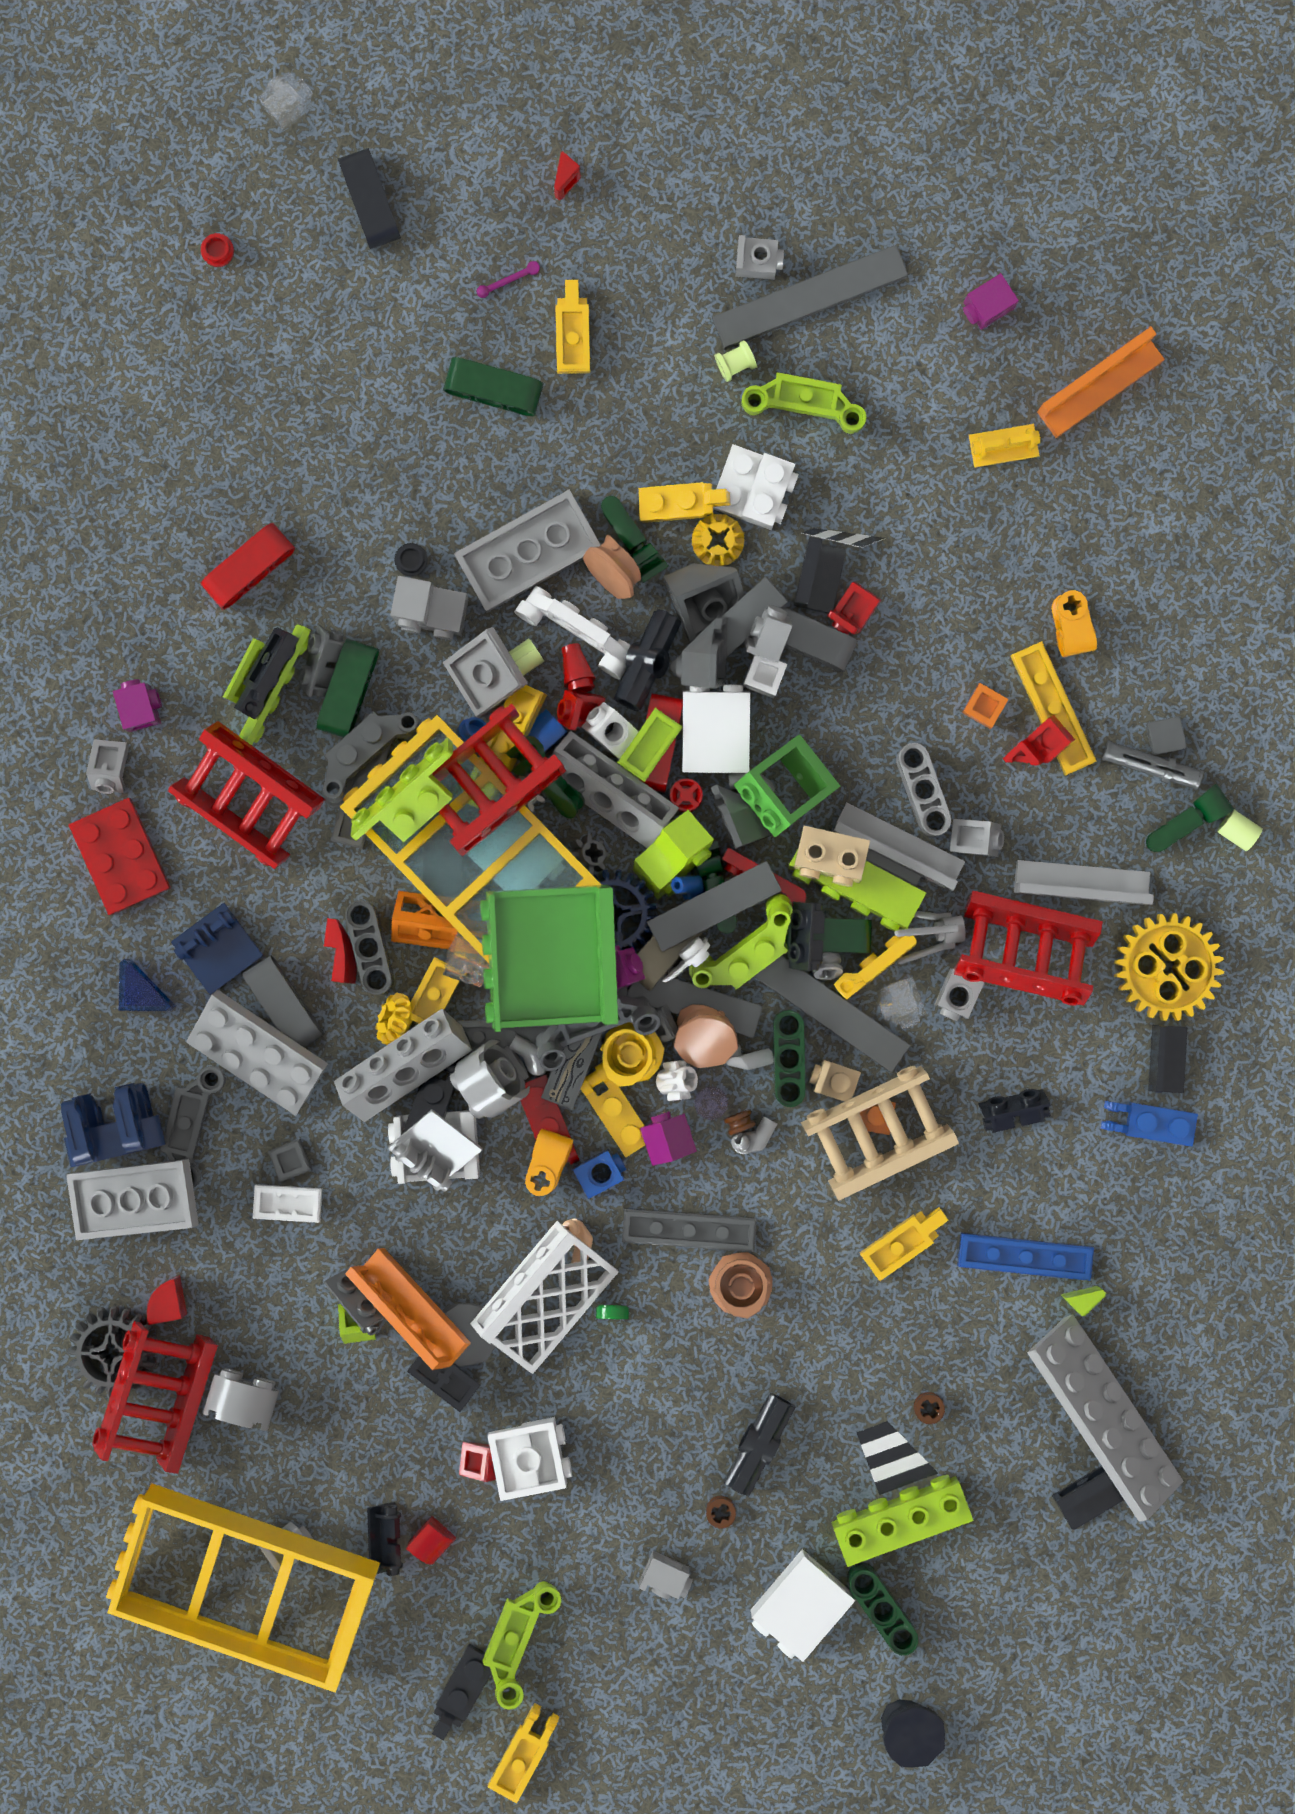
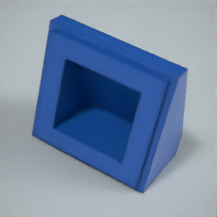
M545 709L536 718L528 736L537 738L543 745L546 754L568 732Z

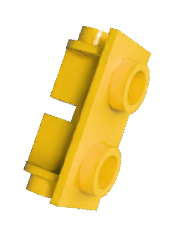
M1034 424L969 435L974 468L1040 456L1038 450L1040 434L1038 430L1035 431Z

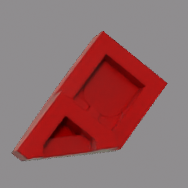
M1052 715L1032 734L1016 745L1003 760L1008 763L1024 762L1038 766L1042 763H1049L1073 743L1075 738L1055 715Z
M327 918L324 946L336 948L331 981L356 984L357 963L351 939L339 920Z

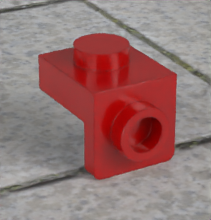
M854 581L835 609L830 610L827 616L834 620L831 625L838 631L847 635L850 632L858 634L862 631L882 600Z
M565 690L563 699L558 703L557 722L569 730H576L577 727L582 728V725L587 721L588 714L603 702L605 703L606 698L597 694Z

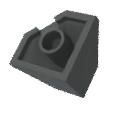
M693 563L663 576L671 602L678 618L682 622L681 625L689 643L716 618L722 617L745 596L738 571L733 567Z
M728 617L716 618L682 651V657L677 658L676 674L677 677H681V685L718 688L726 684Z
M719 785L710 787L733 850L745 847L772 835L739 794Z

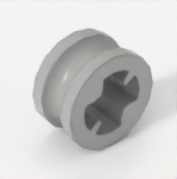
M835 952L823 953V963L819 964L818 971H813L814 977L819 980H832L840 977L843 974V967L839 965L841 963V956Z

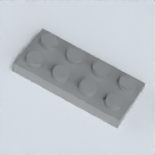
M569 489L457 551L454 555L485 611L488 613L583 560L585 552L590 547H599L601 544Z
M218 989L211 995L186 1043L295 1116L304 1106L328 1065L327 1062Z
M189 1159L75 1172L66 1175L76 1240L186 1229L199 1226Z

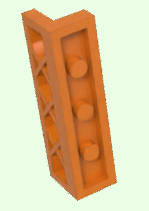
M1151 326L1041 405L1037 413L1055 438H1058L1165 360L1152 342L1157 334Z
M398 891L392 916L391 942L479 954L445 917L439 916L436 913L438 910L423 894ZM437 896L446 907L456 899ZM470 900L455 916L482 944V935L488 934L487 921H472L468 917L473 913H481L480 902ZM404 903L418 905L421 910L413 913L402 911Z
M378 1248L364 1265L352 1266L345 1273L432 1370L451 1367L471 1344L467 1337L385 1248Z

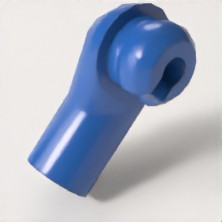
M698 875L675 877L671 882V888L674 893H686L682 894L685 900H690L705 892L703 880Z

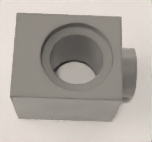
M950 968L934 1004L942 1008L939 1014L957 1022L960 1016L969 1019L984 982L967 981L962 976L954 975V968ZM955 987H961L966 993V1000L960 1006L953 1005L949 998L950 992Z

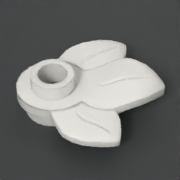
M696 937L689 942L679 953L683 960L676 967L670 969L668 975L662 981L668 982L676 978L691 964L697 967L703 963L710 955L707 952L710 944L707 942L708 939L706 937L702 939Z

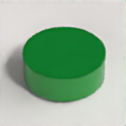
M627 1305L596 1306V1318L629 1319V1307Z

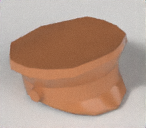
M606 535L602 545L590 547L585 552L583 561L594 578L617 599L630 598L634 596V585L641 580L639 567L634 559L610 535Z
M691 1004L680 1010L677 1019L678 1030L675 1036L674 1047L679 1056L688 1064L696 1068L723 1065L738 1050L739 1045L736 1031L723 1011H717L714 1008Z
M749 1252L723 1256L709 1278L710 1293L714 1301L724 1312L730 1313L735 1317L748 1319L760 1312L761 1308L767 1304L772 1292L773 1280L770 1268Z

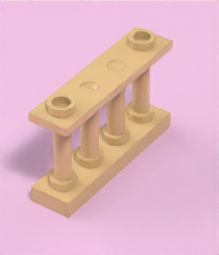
M922 1066L904 1068L897 1073L898 1077L826 1111L825 1109L815 1110L807 1115V1120L801 1122L806 1134L811 1136L817 1133L836 1172L833 1175L834 1178L828 1180L838 1201L959 1144L954 1131L949 1125L942 1126L938 1124L920 1086L921 1083L930 1079ZM908 1090L926 1129L923 1136L914 1140L907 1138L890 1100L891 1097ZM878 1104L896 1143L894 1149L885 1154L877 1152L859 1113ZM846 1118L866 1158L863 1164L853 1169L852 1167H847L829 1128Z

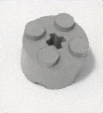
M498 1040L487 1041L458 1061L455 1066V1072L450 1075L452 1085L460 1091L468 1103L471 1114L478 1119L484 1116L489 1118L498 1116L525 1098L530 1091V1086L525 1089L524 1080L529 1076L523 1062L514 1051L509 1049V1046L503 1049L496 1045L500 1042Z
M229 1368L221 1369L220 1374L214 1373L203 1414L208 1416L212 1411H215V1419L251 1429L253 1424L261 1423L260 1430L268 1431L279 1390L274 1388L276 1382L262 1377L254 1378L253 1382L242 1379L243 1372Z

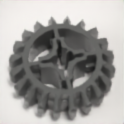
M117 1305L110 1307L109 1314L104 1307H100L97 1309V1317L90 1312L85 1315L86 1323L79 1322L76 1324L75 1328L80 1334L73 1333L69 1337L71 1342L77 1344V1346L67 1349L68 1354L76 1355V1358L69 1362V1367L79 1366L80 1371L74 1375L75 1379L85 1376L87 1380L83 1387L88 1389L93 1384H96L95 1394L97 1395L103 1393L105 1387H107V1394L109 1397L111 1396L125 1351L123 1350L122 1329H119V1327L126 1331H131L133 1322H140L143 1318V1315L139 1313L133 1319H130L131 1308H125L121 1316H119ZM147 1323L144 1325V1327L147 1330H150L152 1328V1325H148ZM108 1325V1332L105 1334L104 1342L89 1345L94 1331L98 1327ZM151 1335L147 1337L152 1339H158L157 1335ZM112 1344L116 1346L114 1349L118 1348L119 1352H122L114 1358L110 1357L111 1354H108L107 1350H105ZM142 1351L137 1370L149 1372L146 1368L154 1369L157 1362L148 1356H155L157 1353ZM90 1358L101 1361L104 1366V1373L107 1375L98 1371ZM132 1383L131 1387L137 1390L141 1385Z

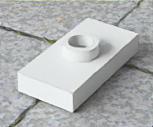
M256 1184L254 1188L253 1219L319 1223L321 1222L323 1188Z

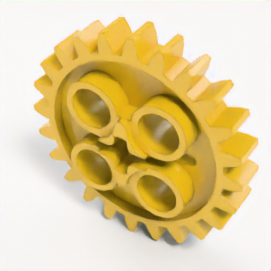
M1176 913L1170 914L1168 922H1166L1163 914H1157L1156 924L1149 917L1144 918L1145 928L1133 925L1132 928L1136 935L1134 937L1124 935L1123 938L1128 943V946L1117 947V950L1124 954L1123 959L1114 960V964L1122 966L1123 971L1114 974V977L1124 978L1125 980L1118 989L1130 991L1125 999L1126 1002L1138 1000L1135 1008L1136 1011L1141 1012L1148 1007L1147 1017L1153 1018L1158 1011L1162 1021H1167L1170 1012L1174 1020L1177 1021L1181 1020L1182 1011L1188 1017H1193L1194 1010L1192 1006L1204 1010L1206 1007L1202 999H1215L1214 995L1209 991L1210 988L1221 987V984L1214 980V976L1222 975L1224 971L1215 968V964L1223 961L1224 958L1214 956L1213 954L1220 945L1207 942L1213 935L1212 932L1200 934L1202 923H1196L1190 927L1191 917L1185 916L1180 923H1178ZM1170 934L1178 940V947L1173 953H1169L1164 947V940ZM1151 943L1156 946L1158 953L1165 961H1174L1175 964L1172 966V970L1188 985L1187 991L1182 988L1174 974L1163 972L1166 965L1149 948ZM1145 955L1152 960L1153 964L1152 970L1147 974H1143L1138 968L1140 958ZM1191 960L1195 961L1199 966V973L1193 979L1189 978L1185 973L1186 964ZM1165 981L1170 982L1174 989L1173 995L1167 1000L1163 999L1159 992L1160 986Z

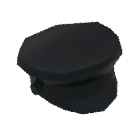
M899 1699L886 1705L881 1722L884 1732L882 1738L889 1757L900 1767L928 1766L945 1749L944 1721L931 1708H926L911 1700Z

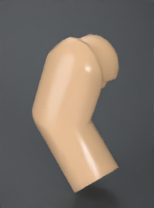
M572 1218L562 1224L588 1247H592L593 1236L583 1222ZM576 1246L571 1263L580 1262V1249Z

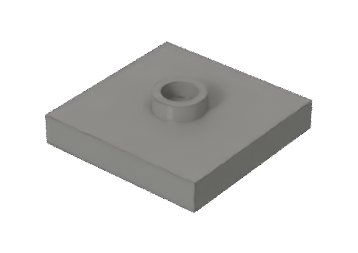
M494 627L483 631L443 662L477 718L484 716L528 684Z

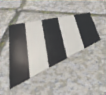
M817 528L802 532L803 534L861 548L885 539Z
M888 1421L856 1432L879 1495L938 1474Z

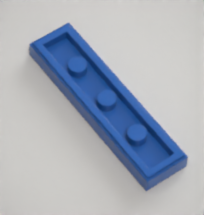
M961 1233L957 1266L1091 1281L1094 1247Z

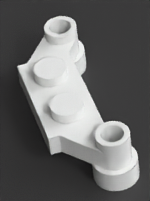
M538 586L533 588L526 601L522 600L514 611L518 617L532 626H537L543 616L548 617L604 653L605 655L599 662L598 667L613 678L621 679L627 670L626 654L631 645L621 639H618V641L610 636L611 634L606 632L608 628L602 622L595 618H591L590 621L578 614L580 610L575 605L566 600H563L561 603L556 599H551L552 596Z

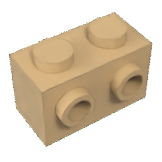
M804 826L794 869L800 870L799 875L803 877L819 879L820 875L833 877L832 883L852 887L853 882L860 883L870 840Z

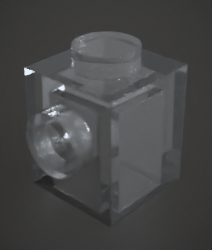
M289 72L284 76L273 78L268 83L266 90L258 96L262 107L282 132L286 131L314 108L310 100V96L313 95L310 88L302 78L296 81Z
M457 932L448 949L443 975L481 988L484 982L483 971L489 968V963ZM475 936L482 944V938Z
M908 976L878 988L883 999L878 1005L885 1022L891 1020L892 1025L897 1026L901 1024L902 1029H906L921 1023L920 1016L927 1014L913 976Z

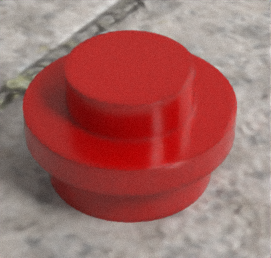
M214 233L203 240L201 255L210 266L223 267L232 260L234 246L227 236Z

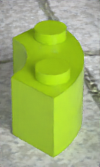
M687 810L664 827L657 839L634 860L633 871L641 880L646 882L645 885L649 890L653 891L657 899L665 894L671 896L674 894L671 888L672 880L675 877L686 876L695 866L704 863L712 854L709 848L714 839L693 814Z

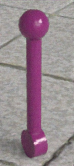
M531 261L528 263L527 268L488 286L480 285L476 293L478 297L486 298L489 292L528 274L537 275L540 271V266L536 261Z

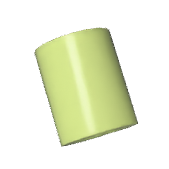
M529 638L509 651L523 676L544 662Z
M1234 809L1221 822L1217 832L1244 851H1248L1261 835L1263 828Z

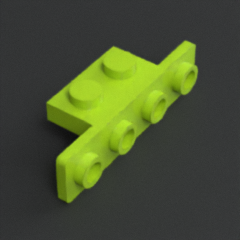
M298 624L295 626L292 635L299 638L295 645L296 650L293 657L285 662L281 669L277 685L268 692L264 700L265 707L256 719L248 717L239 735L251 745L257 743L262 737L265 729L263 723L268 713L272 714L277 708L280 701L278 694L283 684L289 683L295 672L293 665L298 655H302L307 649L310 638L308 636L311 630L305 626ZM252 639L223 695L224 698L235 704L237 703L246 687L243 682L265 646L263 642Z
M446 738L441 744L436 742L431 745L425 752L424 759L416 766L414 764L409 765L400 775V780L392 788L386 786L380 791L375 799L376 802L368 809L365 807L360 809L351 820V837L357 841L380 820L399 839L405 842L452 800V793L432 773L452 756L453 742Z

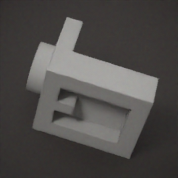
M94 739L86 771L92 790L103 794L124 792L125 784L122 777L129 750L127 742Z
M953 819L950 852L998 857L999 850L1002 849L1004 844V832L1001 830V824L989 821Z

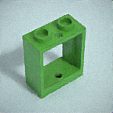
M799 734L745 774L734 784V787L740 793L741 798L748 803L759 817L763 826L775 838L837 790L840 785ZM779 760H781L810 797L809 801L792 814L789 813L760 775Z

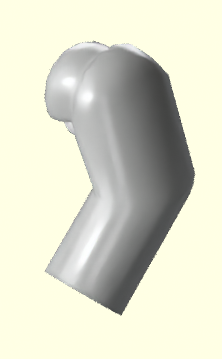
M739 1045L738 1050L730 1057L726 1064L731 1067L752 1070L773 1064L774 1058L769 1048L742 1054L741 1046Z
M763 1116L755 1131L735 1134L732 1137L731 1145L740 1154L762 1151L778 1124Z

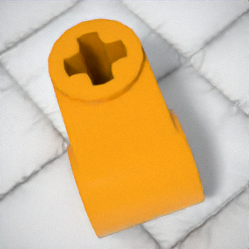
M1070 590L1057 596L1052 603V614L1061 656L1068 657L1095 651L1097 649V638L1091 622L1086 597L1076 590ZM1067 602L1069 604L1074 603L1076 609L1073 611L1064 610L1063 604Z
M545 1129L540 1130L525 1179L526 1188L530 1193L535 1196H544L556 1189L563 1168L569 1158L573 1139ZM545 1172V1179L549 1180L550 1184L540 1188L538 1187L539 1181L534 1178Z

